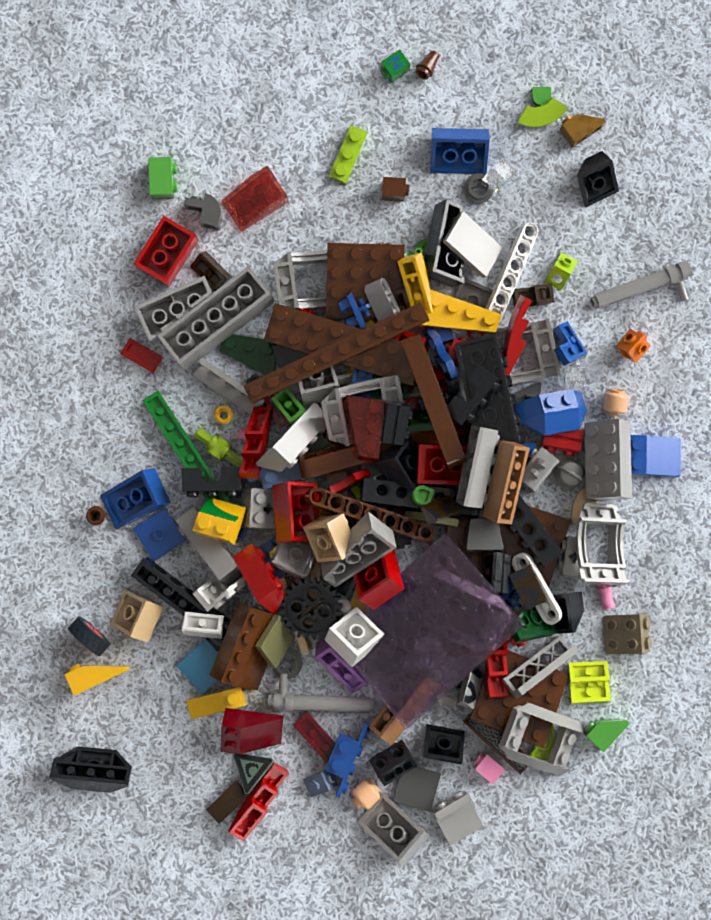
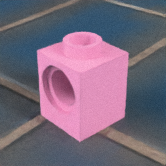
M486 752L483 755L480 753L473 761L475 764L473 768L491 784H494L505 770L501 764Z

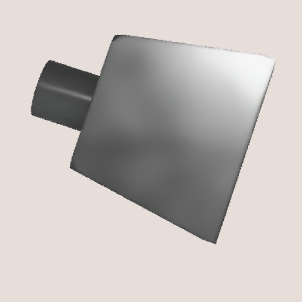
M478 508L476 519H470L467 522L463 553H500L504 550L499 523L482 517L484 508Z

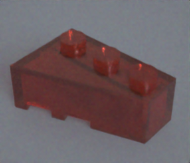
M346 395L344 406L346 407L355 458L357 461L376 463L379 459L385 401Z

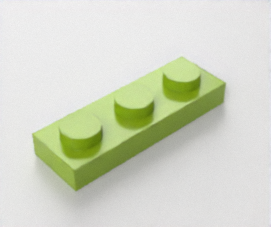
M350 125L329 178L347 184L367 137V131Z

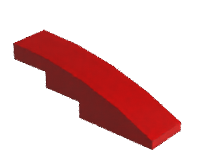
M520 295L512 312L505 334L504 349L502 350L503 357H507L509 365L506 368L507 376L510 375L527 343L521 339L529 323L523 317L532 300Z
M272 406L253 407L244 433L246 441L241 453L243 461L238 472L240 478H259L262 467L257 466L256 462L267 450L273 411Z
M505 631L496 649L488 650L487 656H484L488 699L507 698L509 696L508 688L502 681L508 676L506 660L508 648Z
M273 762L247 796L234 818L228 833L242 841L246 840L268 813L267 807L277 796V788L289 775L287 769Z

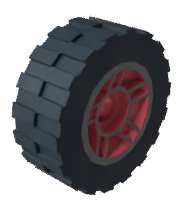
M78 616L68 627L70 633L95 655L101 656L111 645L101 632L81 616Z

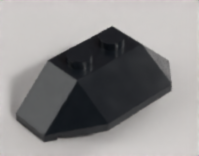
M78 746L53 759L49 779L70 789L112 793L129 786L132 766L117 750Z

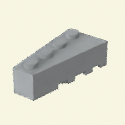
M205 276L134 307L152 345L160 340L157 337L160 333L212 294Z
M193 506L176 520L179 525L177 529L184 537L187 536L189 538V546L194 551L197 550L201 555L199 557L200 561L204 566L208 565L212 570L210 574L214 580H219L230 586L243 576L233 558L234 555L228 548L224 547L226 546L224 542L198 535L193 531L199 512Z
M367 512L351 529L345 559L320 562L323 579L332 586L337 587L396 549L393 530L370 512Z

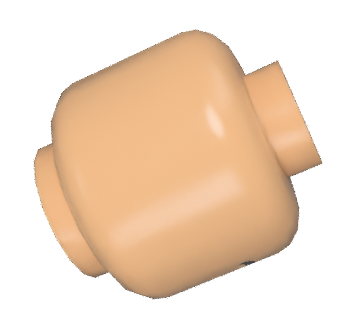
M610 388V391L604 394L602 408L608 412V416L619 417V414H624L627 411L629 396L625 394V390Z
M362 780L352 789L351 793L354 798L351 801L359 809L361 807L366 810L370 809L380 799V790L371 780Z

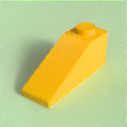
M422 252L400 259L397 262L410 306L412 307L421 302L426 313H432L428 275Z
M79 664L68 668L69 672L64 675L75 696L130 670V667L119 665H83L80 667Z
M231 687L186 700L191 719L224 712L225 708L235 709L247 704L244 688Z

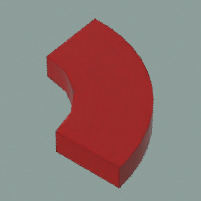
M363 469L328 487L326 490L341 494L356 486L371 474L368 469Z

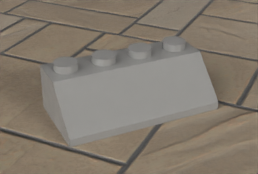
M314 402L256 462V465L280 472L286 467L290 469L298 461L296 457H301L308 450L306 446L308 444L311 446L319 438L317 433L321 435L327 429L323 410Z
M471 425L465 453L467 462L463 463L456 503L475 508H482L483 504L486 503L488 496L486 488L490 484L492 477L490 468L494 465L496 458L494 449L495 446H498L500 439L498 430Z

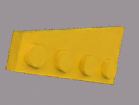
M430 290L433 312L427 314L430 321L419 327L429 326L439 329L449 328L459 331L469 330L470 332L496 333L502 314Z

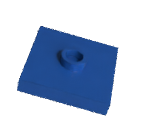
M166 508L133 529L153 561H156L186 541V538L178 531V526Z

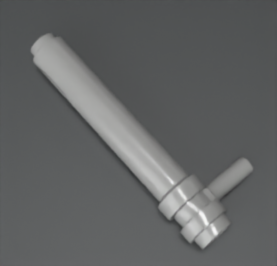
M679 262L675 266L664 267L662 271L594 294V297H591V303L594 308L597 307L599 309L658 287L675 283L681 301L688 300V294L683 281L692 276V269L688 262Z
M282 672L279 675V692L269 694L268 709H273L275 712H279V710H285V712L300 710L370 713V711H374V699H370V697L294 695L293 692H287V673Z

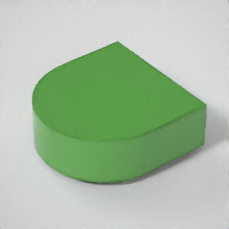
M532 87V102L537 107L547 103L551 98V87Z
M424 485L418 486L412 492V500L419 506L431 502L435 490Z

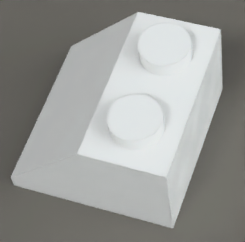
M356 607L329 628L325 641L353 667L370 652L383 637L384 633Z

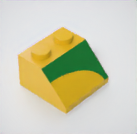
M209 498L198 512L193 531L198 535L235 545L247 508Z

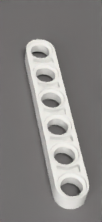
M531 222L523 224L519 228L485 308L502 314L500 321L503 318L538 235L537 226ZM527 226L532 229L530 237L525 234ZM520 243H522L525 246V252L523 254L518 251V245ZM512 260H515L517 262V270H513L511 268L510 264ZM505 277H508L511 281L508 288L503 284ZM498 294H501L504 299L501 305L496 301Z

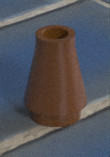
M431 50L417 64L415 72L420 78L427 80L429 77H432L440 57L439 54Z
M93 506L88 509L86 519L92 525H100L105 520V511L99 506ZM97 513H100V519H99V520L96 519V514H97Z

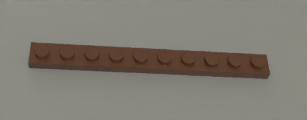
M420 302L258 378L243 387L251 404L256 403L430 320Z

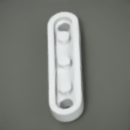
M525 552L515 555L512 559L514 570L518 571L531 565L547 598V601L535 606L542 620L549 625L556 624L562 618V611L532 557Z

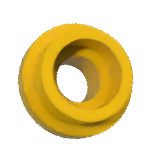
M222 405L216 408L214 418L219 424L225 425L232 421L233 412L228 406ZM222 412L227 413V417L224 419L220 417Z

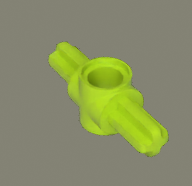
M202 428L195 432L194 437L207 446L206 450L220 461L226 459L235 467H241L243 457L231 450L232 445L220 436L213 437Z

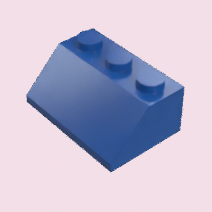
M432 128L430 173L487 174L490 142L489 130Z

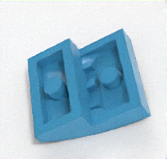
M208 638L176 665L201 694L218 681L209 674L219 650Z

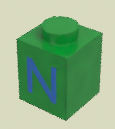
M399 49L381 61L380 72L385 79H389L392 83L409 72L411 64Z

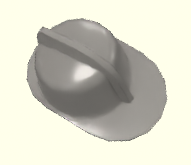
M554 453L553 456L560 462L552 469L547 479L563 489L573 491L583 480L585 468L569 456Z

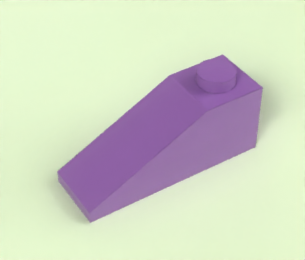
M325 637L316 643L315 658L352 694L368 684V681L355 664L351 667L325 641Z

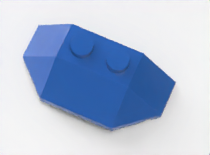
M574 389L537 395L514 406L515 412L519 413L521 418L520 425L526 426L542 436L578 431L587 413L582 393Z

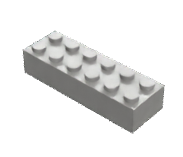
M247 266L157 337L183 370L186 371L200 360L201 357H204L274 303L275 300L256 274Z

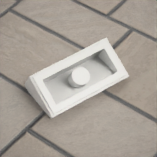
M185 612L182 632L184 635L222 639L224 616Z

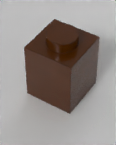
M383 177L382 200L404 201L405 196H409V184H406V178Z

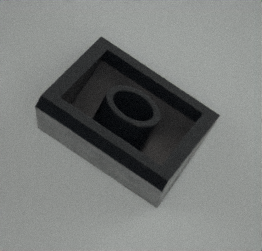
M427 724L422 757L462 765L465 731Z

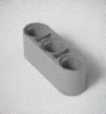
M384 278L364 286L366 296L378 322L400 312L389 285Z

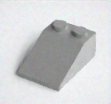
M384 793L380 795V799L357 822L398 863L404 866L430 836Z

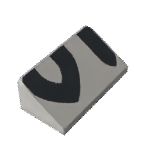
M475 666L467 667L457 704L472 711L475 708L485 676Z

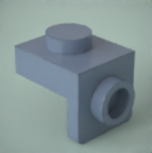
M325 769L303 779L311 797L328 792L338 785L336 775L325 771Z

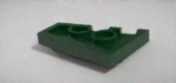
M232 334L221 343V353L263 375L275 371L277 358L272 346L276 344L266 342L264 339Z
M536 607L524 610L507 625L515 643L553 636L557 633L554 624L549 625L542 620Z

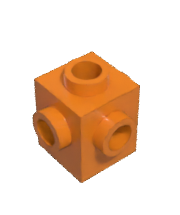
M629 329L617 343L616 348L623 357L637 363L643 354L646 353L650 344L643 332Z

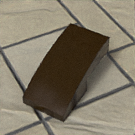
M552 284L516 288L512 294L514 308L520 295L532 300L529 307L555 302Z
M235 781L206 811L220 824L249 794H245L243 787Z

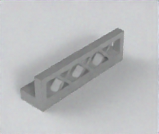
M202 357L198 361L200 365L192 376L250 416L253 407H260L266 404L263 399L251 404L243 385Z
M560 635L502 681L513 696L518 699L579 652V649L576 645L569 647ZM557 642L565 650L564 653H554V645ZM541 655L549 656L548 665L539 664ZM526 666L535 667L534 676L525 675ZM512 677L521 678L520 687L515 689L509 679Z

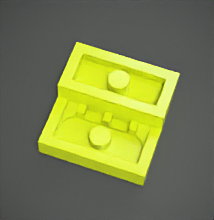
M607 661L568 663L571 704L611 701Z

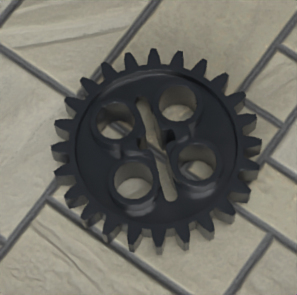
M309 576L306 577L305 582L302 578L298 579V584L293 581L291 583L292 588L287 587L285 589L288 594L284 593V600L280 604L284 608L280 609L279 613L285 614L281 621H288L285 628L291 626L290 633L298 631L297 637L299 638L301 634H304L305 640L308 639L309 635L315 640L317 634L322 639L324 632L327 634L329 628L341 620L337 616L343 614V611L338 610L343 606V603H337L341 596L334 595L337 588L331 590V584L324 585V579L318 582L317 576H315L313 581L310 580ZM315 591L318 598H311L308 592ZM321 598H325V601L316 605L314 610L311 609L301 618H297L299 614L306 611L308 606L312 607ZM293 602H299L302 605V609H295ZM320 607H327L329 614H323L320 611ZM311 618L314 624L307 625L304 619Z

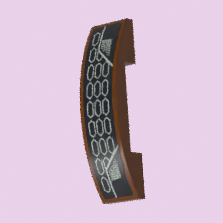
M471 712L463 722L521 775L528 766L506 758V753L499 746L503 732L471 720ZM519 747L518 752L523 753V754H526V753Z

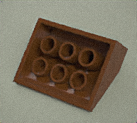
M238 601L209 675L225 684L258 690L268 663L255 645L274 614Z

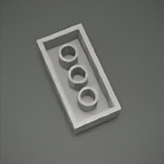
M611 419L584 423L586 499L597 502L632 499L630 422L622 419Z

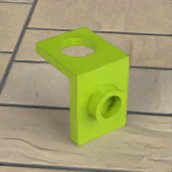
M561 252L545 282L562 290L578 261ZM555 274L560 275L562 282H555L552 276Z

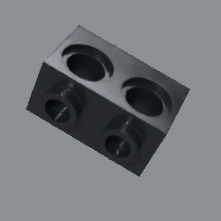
M403 740L394 743L389 748L369 759L384 787L418 766Z

